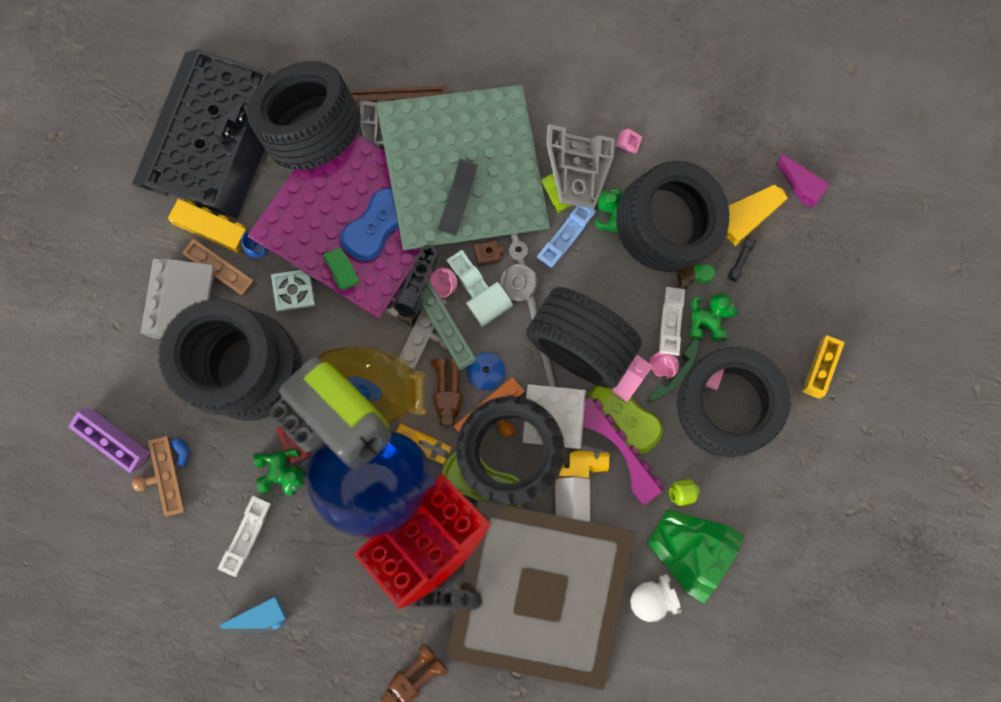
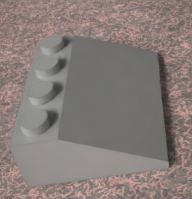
M153 259L140 333L154 339H161L164 330L167 329V325L171 322L172 318L176 317L177 313L179 314L182 309H186L187 306L193 305L195 302L199 303L202 300L210 299L215 266L172 259Z

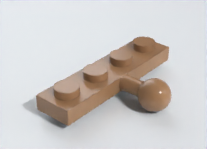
M192 239L182 252L185 257L194 263L215 266L212 282L217 278L243 297L255 283L254 280L195 239Z
M168 436L150 440L148 444L155 476L148 478L137 476L132 480V487L136 491H143L148 485L157 483L164 517L184 513L185 507L170 439Z

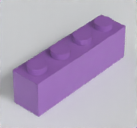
M90 407L78 411L68 426L129 473L142 468L150 455L148 450Z

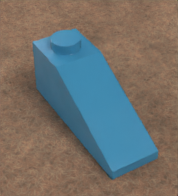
M274 597L221 624L220 627L221 629L272 627L275 630L285 625L283 621L287 620L288 617L279 598Z

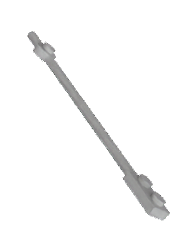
M512 234L509 255L518 264L526 265L524 259L527 257L528 247L519 240L518 234ZM521 248L522 251L520 253H517L515 249ZM534 295L527 300L532 319L538 312ZM540 351L548 385L557 387L550 358Z

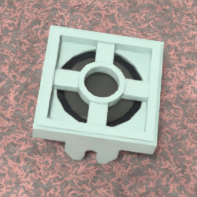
M301 270L271 274L277 313L315 306V294L311 276Z

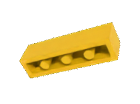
M177 200L168 217L172 224L233 252L240 253L242 250L241 237L247 231L243 224L238 222L233 224L229 222L227 217L220 214L218 216L213 215L211 210L205 207L200 209L190 200Z

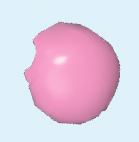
M448 268L436 269L430 278V282L439 298L450 296L455 292L458 285L456 275Z
M658 351L649 358V363L653 366L651 370L658 377L667 376L666 378L669 379L679 372L680 364L676 355L659 353Z

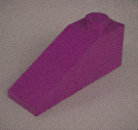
M784 154L776 162L797 198L804 205L813 208L830 184Z

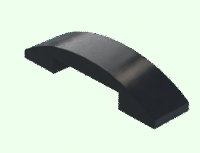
M459 159L438 230L456 236L471 192L477 164Z

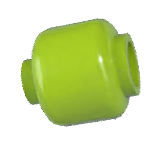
M691 479L675 481L669 488V497L678 506L695 503L700 493L698 485Z

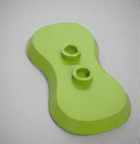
M595 385L590 390L587 399L594 397V399L598 398L602 402L604 412L606 414L609 413L615 419L616 423L614 425L618 430L622 429L628 437L626 439L630 445L633 444L640 454L651 450L663 435V425L658 416L640 407L633 400L632 396L628 402H625L611 392L612 389Z
M454 452L446 461L442 474L462 495L470 496L477 501L492 502L481 497L466 483L457 463L456 452ZM480 457L481 464L486 473L494 480L501 483L520 481L514 475L491 469ZM522 504L508 505V506H513V507H518V508H520V506H521Z

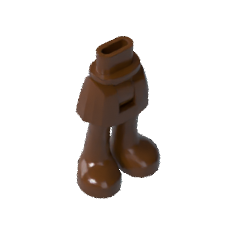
M431 359V366L437 372V393L433 394L436 412L440 416V425H455V418L458 417L457 413L460 412L464 396L460 394L459 390L461 370L458 369L454 360L450 359V392H446L448 359Z
M423 643L419 648V657L404 672L397 671L385 690L386 693L380 699L382 702H409L419 696V689L435 675L445 676L449 673V670L437 658L414 681L411 680L422 667L436 657V654Z

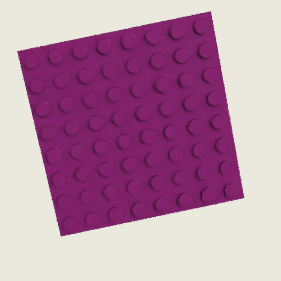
M358 134L350 146L332 161L312 169L294 170L247 235L250 239L378 319L411 271L421 249L403 251L399 228L387 237L382 252L373 260L360 261L348 254L340 243L342 229L365 212L371 196L377 190L391 188L385 151ZM341 248L359 281V284L342 291L332 278V271L323 260V254Z

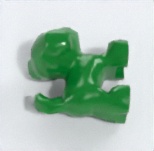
M615 187L611 190L602 191L596 208L603 212L611 213V217L607 223H602L599 219H596L595 227L598 229L609 230L612 233L618 234L616 211L619 199H621L623 194L620 188Z
M725 294L714 295L710 300V310L707 311L699 308L698 304L702 298L699 296L693 297L691 301L692 325L688 335L689 339L701 340L703 330L700 329V326L711 329L713 341H727L728 331L722 329L721 323L723 318H732L737 314V308L734 306L731 297Z
M296 448L275 451L270 454H254V464L256 467L264 468L267 462L269 463L268 474L257 478L259 492H269L273 483H281L284 493L288 496H293L308 479L307 471L299 466L293 465L288 468L286 466L288 457H299V451Z

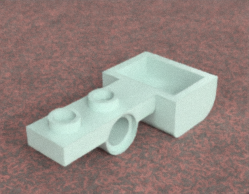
M463 250L446 260L472 297L471 300L466 302V307L481 328L513 307L510 298L498 282L490 287L487 286L482 275L470 262Z

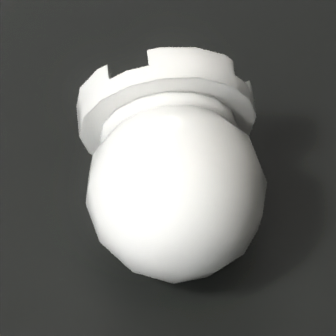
M667 574L659 576L660 582L658 583L644 582L635 588L631 596V608L634 614L641 620L647 622L659 621L665 617L668 610L673 615L681 612L675 590L670 589L668 583L670 579Z

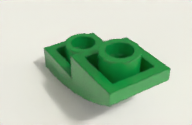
M341 248L323 254V260L332 271V278L341 291L359 284L358 278Z

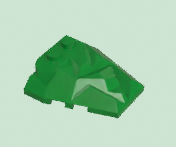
M667 510L647 541V544L660 561L670 570L673 577L683 586L682 588L685 592L700 602L705 603L713 590L717 588L739 552V547L745 536L728 525Z

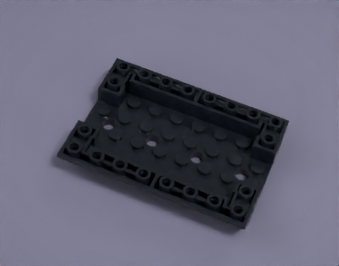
M199 49L185 52L132 185L165 196L173 194L197 202L202 207L238 219L265 149L248 122L249 102L257 88L272 73ZM225 75H232V79L230 81H223V77ZM238 103L242 104L246 111L245 121L240 124L239 128L232 126V133L230 137H227L225 143L218 141L214 134L218 124L232 107ZM212 108L219 109L216 115L209 114ZM204 141L206 143L204 148H196L198 142ZM191 175L192 180L189 183H183L184 176Z

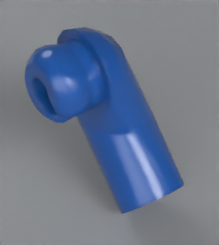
M173 439L171 447L179 454L176 464L186 467L190 448L183 439Z

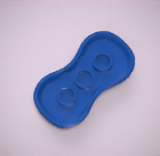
M388 187L377 190L371 196L365 212L342 229L340 243L344 250L352 257L360 261L375 259L382 252L387 237L399 228L392 188Z

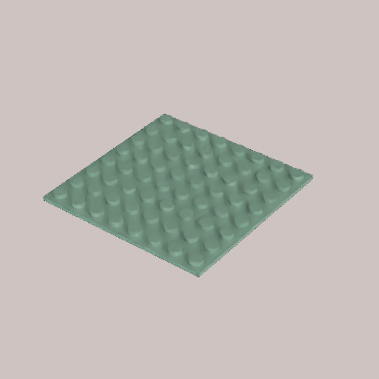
M522 85L376 103L403 251L422 248L425 245L438 246L550 229ZM459 159H463L478 166L467 205L455 236L438 230L447 203Z

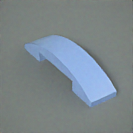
M576 206L559 231L537 255V258L553 268L572 246L596 211L591 208Z

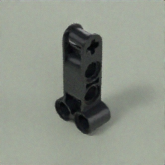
M435 588L408 606L477 610L482 606L483 597L477 591Z

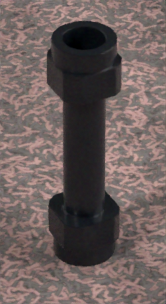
M745 237L741 245V253L734 268L730 269L727 276L728 279L735 282L739 280L749 251L753 250L756 243L753 238Z

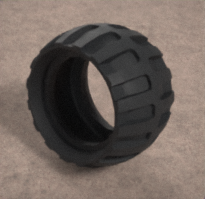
M518 396L497 397L475 408L462 424L456 443L457 463L466 483L481 497L498 504L517 505L538 498L554 484L564 462V439L554 417L540 404ZM515 418L527 421L539 431L543 443L542 458L537 469L526 479L515 483H501L494 480L486 473L480 461L479 448L482 437L492 425L501 420Z

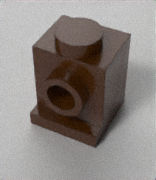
M496 240L479 245L474 244L479 267L501 262L500 256H503L501 244L497 245ZM487 250L493 251L491 254L486 253Z

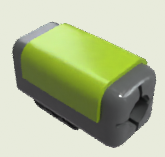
M313 357L308 360L280 387L279 392L282 394V398L270 410V415L274 421L302 450L306 452L312 451L324 441L353 470L362 469L391 440L389 424L382 415L330 363L323 362L319 357Z

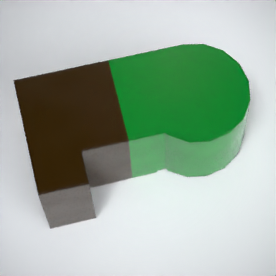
M704 264L678 270L679 289H687L690 283H709L715 275L714 268Z

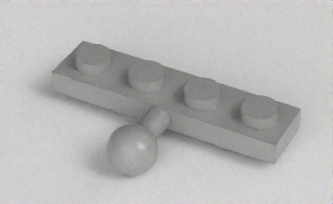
M441 299L442 303L446 307L447 301ZM423 308L397 361L399 364L416 370L430 339L438 342L442 349L447 350L440 336L434 333L435 328Z

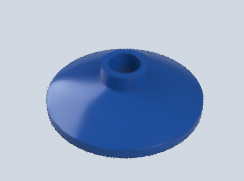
M492 353L476 355L477 362L467 367L469 381L480 390L495 389L502 383L505 377V366L502 360ZM488 367L490 371L489 373H484L482 369Z
M356 376L347 378L367 400L378 401L382 398V391L369 380Z

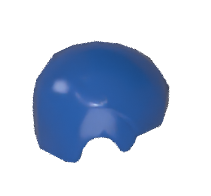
M248 231L241 237L242 248L248 256L259 258L270 252V250L247 237Z

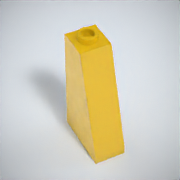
M773 185L729 205L730 223L726 237L737 246L788 199L785 191Z

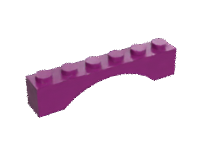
M588 398L585 401L583 427L603 434L620 449L630 470L631 490L644 506L664 491L662 480L658 476L654 477L646 460L642 461L638 456L640 454L638 449L633 444L630 445L626 440L628 437L622 429L618 430L614 425L616 423L615 419L609 413L606 414L604 412L602 402L598 398Z

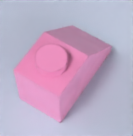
M637 355L619 384L611 392L625 402H628L653 366Z

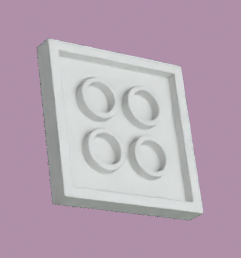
M528 384L527 399L540 404L554 417L561 429L564 446L580 449L586 390ZM524 421L523 443L543 445L539 431L530 423Z

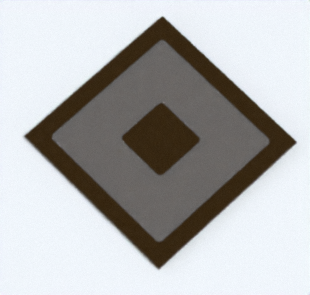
M478 500L476 509L491 525L481 542L466 559L460 590L479 592L483 597V603L477 610L456 609L446 659L604 690L635 531Z

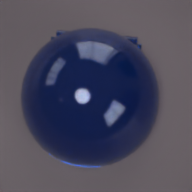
M390 431V442L360 470L349 468L327 444H324L313 454L305 472L307 491L315 510L329 525L352 536L375 537L390 533L403 526L419 509L426 491L435 485L432 474L428 472L426 455L415 441L403 434Z

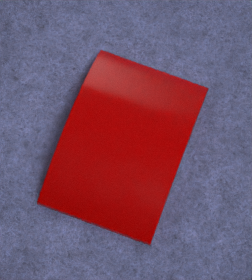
M442 473L413 499L415 504L387 530L382 527L353 554L399 609L419 600L452 575L475 550L491 525Z

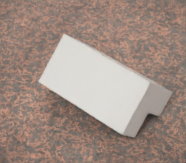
M576 477L556 479L555 515L590 522V479Z

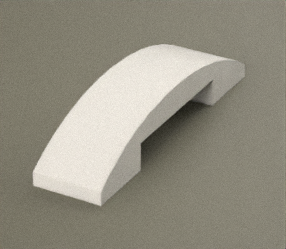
M666 286L661 319L659 353L679 356L685 289Z
M252 496L244 512L245 516L229 550L225 552L218 570L237 577L262 529L271 505L270 503Z

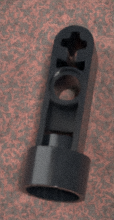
M425 245L420 249L404 287L399 289L392 304L397 312L405 316L416 317L423 304V293L437 264V249L434 246ZM424 271L426 273L418 274L417 272Z

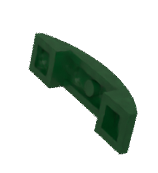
M697 339L693 341L682 355V358L687 363L667 388L661 383L647 399L648 403L655 402L668 395L685 378L697 355L699 344Z

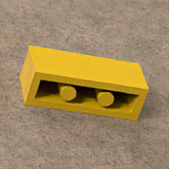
M828 335L820 340L802 389L803 393L818 399L826 395L845 342Z

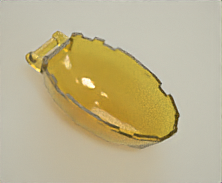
M343 346L325 351L319 356L323 362L330 363L346 379L351 376L361 377L379 387L382 391V398L378 401L369 402L387 423L400 420L407 412L413 414L425 413V408L423 407V379L425 378V373L413 371L397 355L377 347Z

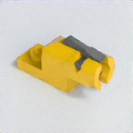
M401 423L392 439V442L442 465L447 461L445 458L446 454L450 455L452 450L451 446Z
M582 446L580 450L569 454V466L565 468V465H563L558 477L588 479L589 471L591 473L608 472L609 453L605 450Z

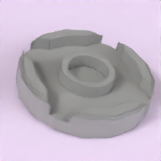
M514 264L503 272L500 278V286L510 300L523 302L535 294L538 287V279L536 273L530 267L524 264Z

